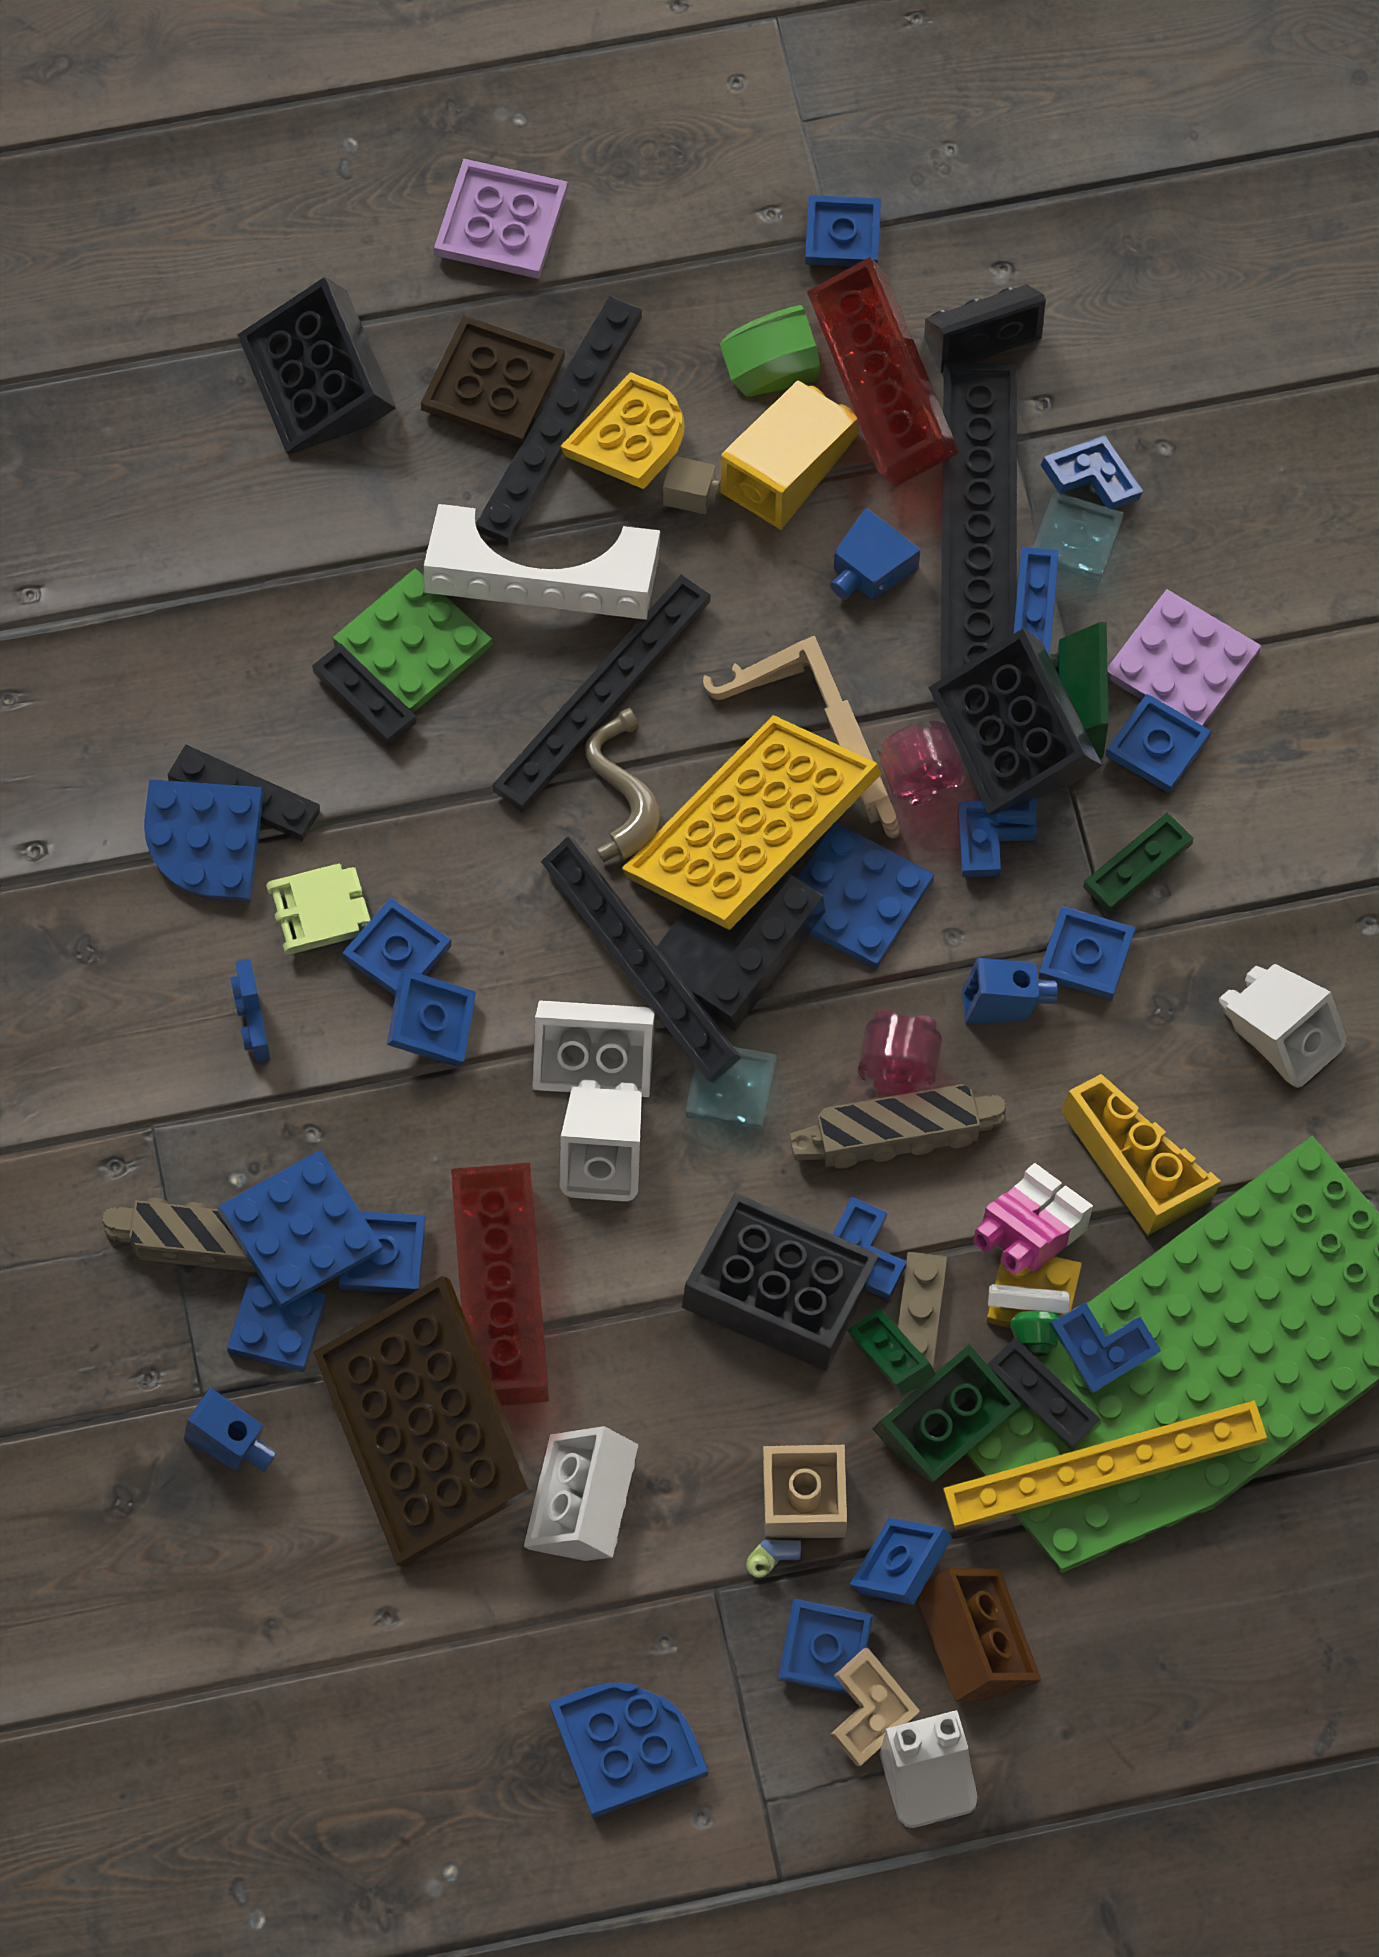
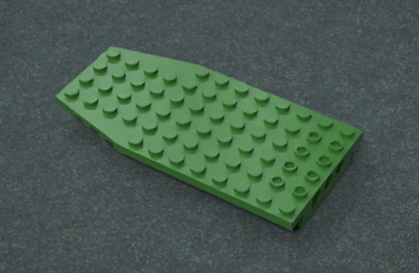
M1313 1136L1087 1303L1106 1336L1135 1318L1141 1317L1161 1352L1093 1393H1090L1060 1341L1057 1347L1049 1348V1355L1035 1356L1101 1419V1425L1074 1451L1254 1400L1267 1435V1442L1015 1513L1016 1518L1061 1573L1110 1553V1550L1126 1543L1131 1544L1145 1538V1535L1161 1528H1169L1181 1523L1183 1519L1200 1512L1202 1514L1215 1508L1379 1383V1212ZM1022 1404L965 1455L981 1475L985 1477L1073 1451Z

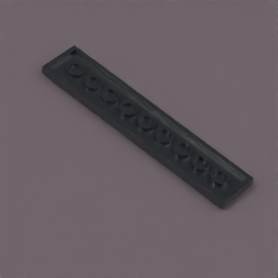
M944 363L940 680L1014 634L1017 601V364Z

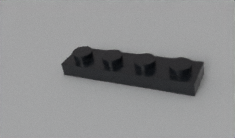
M186 744L167 774L169 781L262 787L264 797L261 823L302 842L320 813V804Z

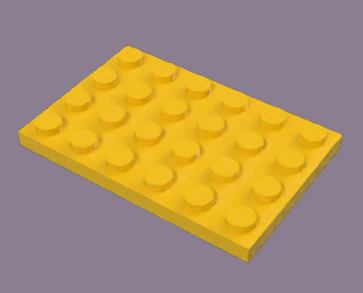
M773 715L622 869L628 879L731 930L879 778L882 772L878 763Z

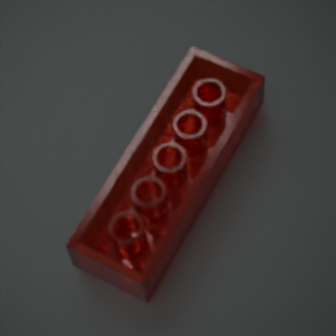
M869 257L808 290L807 294L878 472L896 487L959 454L889 278L883 269Z
M530 1162L451 1169L461 1308L501 1406L549 1402Z

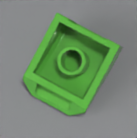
M802 305L786 308L751 321L726 335L720 343L731 381L747 397L790 388L797 380L803 384L820 381V361L817 345L815 344L806 312Z

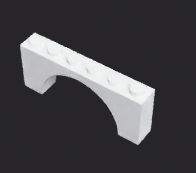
M438 504L424 562V593L647 620L659 560L660 531L623 526L618 540L600 557L588 563L570 568L537 569L511 562L490 549L476 529L475 508Z

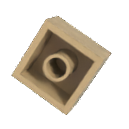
M845 1445L763 1446L765 1539L846 1538Z

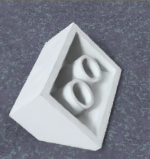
M539 1001L535 1016L532 1090L571 1092L572 1087H578L582 1080H591L600 1084L601 1089L616 1090V1086L621 1083L636 1084L637 1090L642 1092V1097H649L655 1011L650 1007Z
M605 1426L550 1434L524 1547L533 1551L583 1561L612 1558L618 1540L617 1536L623 1510L626 1506V1497L635 1466L638 1444Z

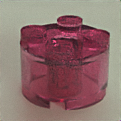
M929 721L932 728L920 729L919 724L907 726L893 733L881 743L884 750L882 752L877 750V757L892 795L895 798L910 800L913 806H919L928 803L933 798L932 794L940 792L945 788L957 787L965 781L963 775L964 766L947 725L943 722Z
M878 1010L875 1012L874 1019L869 1021L865 1027L858 1065L860 1078L865 1081V1076L874 1081L873 1088L894 1095L917 1092L918 1088L927 1086L926 1090L931 1089L935 1084L942 1045V1037L936 1029V1021L928 1016L911 1017L897 1015L890 1010Z

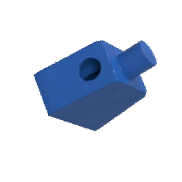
M866 508L834 553V570L839 575L830 583L831 589L838 597L844 600L856 589L868 598L876 599L919 568L920 549Z
M977 958L962 988L965 1024L1028 1020L1037 1004L1056 1003L1057 983L1051 980H1038L1037 966L1033 962Z
M209 1388L187 1420L184 1440L234 1470L238 1471L246 1460L265 1472L277 1454L276 1450L259 1440L263 1425L212 1388ZM231 1437H237L241 1441H235Z

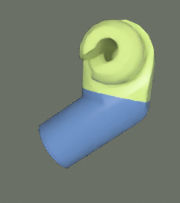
M801 1540L762 1541L749 1555L746 1562L747 1570L754 1577L761 1578L769 1574L780 1560H801Z

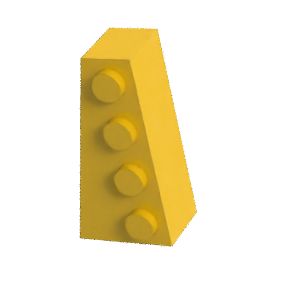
M1100 1074L1069 1090L1061 1113L1147 1236L1212 1202L1221 1180L1212 1172L1207 1174L1195 1163L1196 1158L1185 1148L1182 1150L1165 1136L1166 1131L1156 1122L1150 1123L1138 1112L1139 1107Z

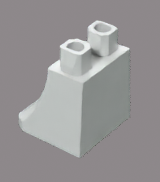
M1277 964L1272 965L1268 970L1255 966L1247 973L1245 978L1247 988L1241 994L1235 990H1228L1219 998L1222 1011L1231 1019L1235 1031L1253 1045L1288 1083L1297 1088L1307 1083L1345 1047L1347 1036L1331 992Z
M582 1080L578 1087H572L561 1133L560 1189L564 1195L570 1198L627 1202L633 1200L638 1194L642 1092L637 1090L636 1084L621 1083L616 1086V1090L601 1089V1085L596 1081Z
M957 1710L886 1728L879 1755L897 1817L906 1827L915 1828L969 1814L975 1809L978 1795L973 1778L968 1745Z

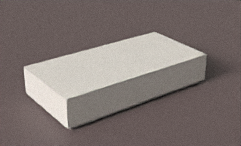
M992 1284V1286H989L988 1306L1066 1314L1069 1310V1294L1065 1291Z

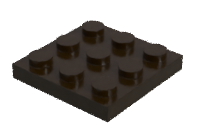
M463 315L420 403L421 411L522 445L565 359V350Z

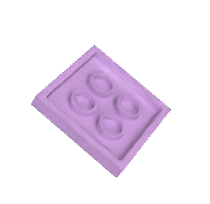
M463 159L434 246V255L540 279L568 192V182Z
M1166 589L1108 666V680L1141 700L1148 693L1205 727L1259 655L1261 645Z

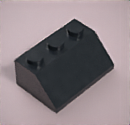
M1026 284L1017 288H1005L996 295L984 299L976 298L968 301L964 306L949 311L940 310L925 318L924 339L940 373L943 372L944 363H971L1042 339L1046 299L1043 293Z

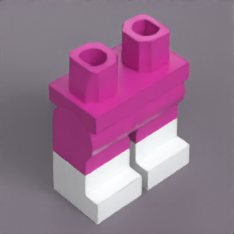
M1034 1163L1025 1171L1024 1178L1017 1185L985 1208L983 1221L975 1230L973 1243L984 1252L991 1251L997 1245L1002 1248L1004 1252L1001 1261L1004 1267L1013 1274H1017L1026 1268L1035 1273L1042 1267L1043 1262L1053 1258L1087 1231L1093 1205L1067 1186L1061 1189L1062 1182Z

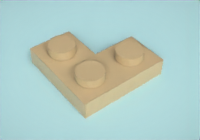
M868 1648L862 1649L834 1675L859 1705V1708L830 1735L856 1766H861L881 1748L886 1728L906 1724L920 1712Z

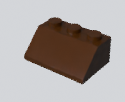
M948 1568L926 1582L923 1591L917 1597L920 1604V1612L927 1623L933 1640L934 1650L939 1656L947 1678L948 1688L952 1692L955 1702L984 1701L1041 1681L1000 1569Z

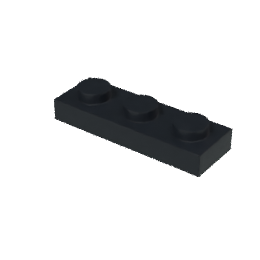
M341 643L312 665L313 673L386 745L389 746L416 724V716Z
M1016 1338L987 1364L1011 1393L1072 1451L1101 1425V1419Z

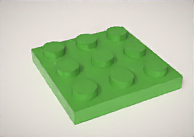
M416 568L333 636L335 646L341 643L412 713L418 710L493 646L492 638L445 595L424 593V576Z

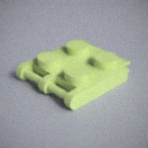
M339 863L272 880L266 884L268 893L273 894L277 908L275 919L276 923L282 926L286 940L283 948L286 954H294L356 938L360 933L359 929H363L371 921L365 900L361 897L363 895L356 868L354 867L342 870ZM280 892H284L288 909L284 908ZM289 922H292L296 935V939L294 940L290 930Z

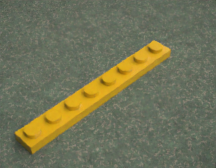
M1254 1400L943 1488L954 1528L958 1530L1267 1442V1435Z

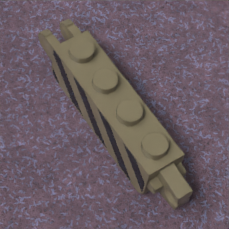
M964 1084L827 1107L818 1115L817 1125L790 1133L792 1155L795 1161L823 1160L824 1167L848 1168L855 1165L858 1161L873 1159L876 1162H883L893 1159L898 1154L910 1152L914 1155L927 1154L938 1147L963 1148L972 1144L973 1141H978L979 1132L992 1130V1128L996 1129L1001 1124L1003 1125L1007 1103H1005V1099H1002V1096L998 1097V1095L974 1098L972 1089Z
M149 1198L147 1201L136 1200L134 1209L110 1207L101 1216L106 1236L110 1240L114 1239V1241L119 1240V1242L131 1243L133 1252L139 1260L256 1272L219 1214L218 1209H211L205 1204L190 1202L185 1206L174 1205L164 1199Z

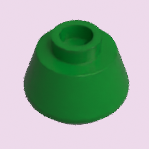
M1044 1311L1021 1312L1015 1314L1012 1318L1010 1328L1014 1338L1034 1356L1049 1355V1348L1057 1347L1059 1342L1049 1323L1060 1316L1057 1313Z

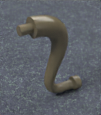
M630 708L621 711L618 718L595 730L588 737L585 745V755L590 766L627 799L631 808V815L621 827L609 833L612 841L596 849L603 863L617 855H620L623 861L635 855L656 834L660 823V807L650 789L638 778L606 759L600 751L601 746L607 740L624 731L632 732L640 728Z

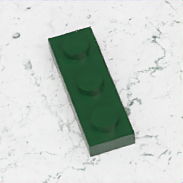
M1167 812L1084 881L1083 888L1104 909L1111 913L1193 844L1194 837Z
M881 1308L847 1329L855 1344L902 1396L920 1387L926 1380L936 1375L930 1362Z

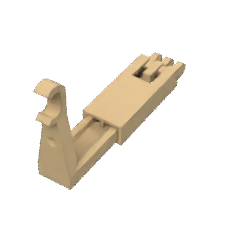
M815 636L802 640L743 670L734 663L732 672L735 679L720 687L713 686L711 677L704 675L703 683L707 694L715 700H723L748 689L804 672V667L809 666L827 706L825 708L826 716L837 745L873 761L848 700L842 701ZM879 776L860 796L870 823L880 820L886 835L889 838H896L900 834L899 823Z

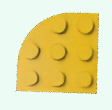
M630 372L560 447L565 457L644 489L673 456L677 454L684 435V417L676 398L667 388Z

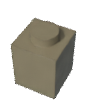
M673 456L663 485V505L706 515L710 501L716 502L719 496L721 481L716 480V465Z

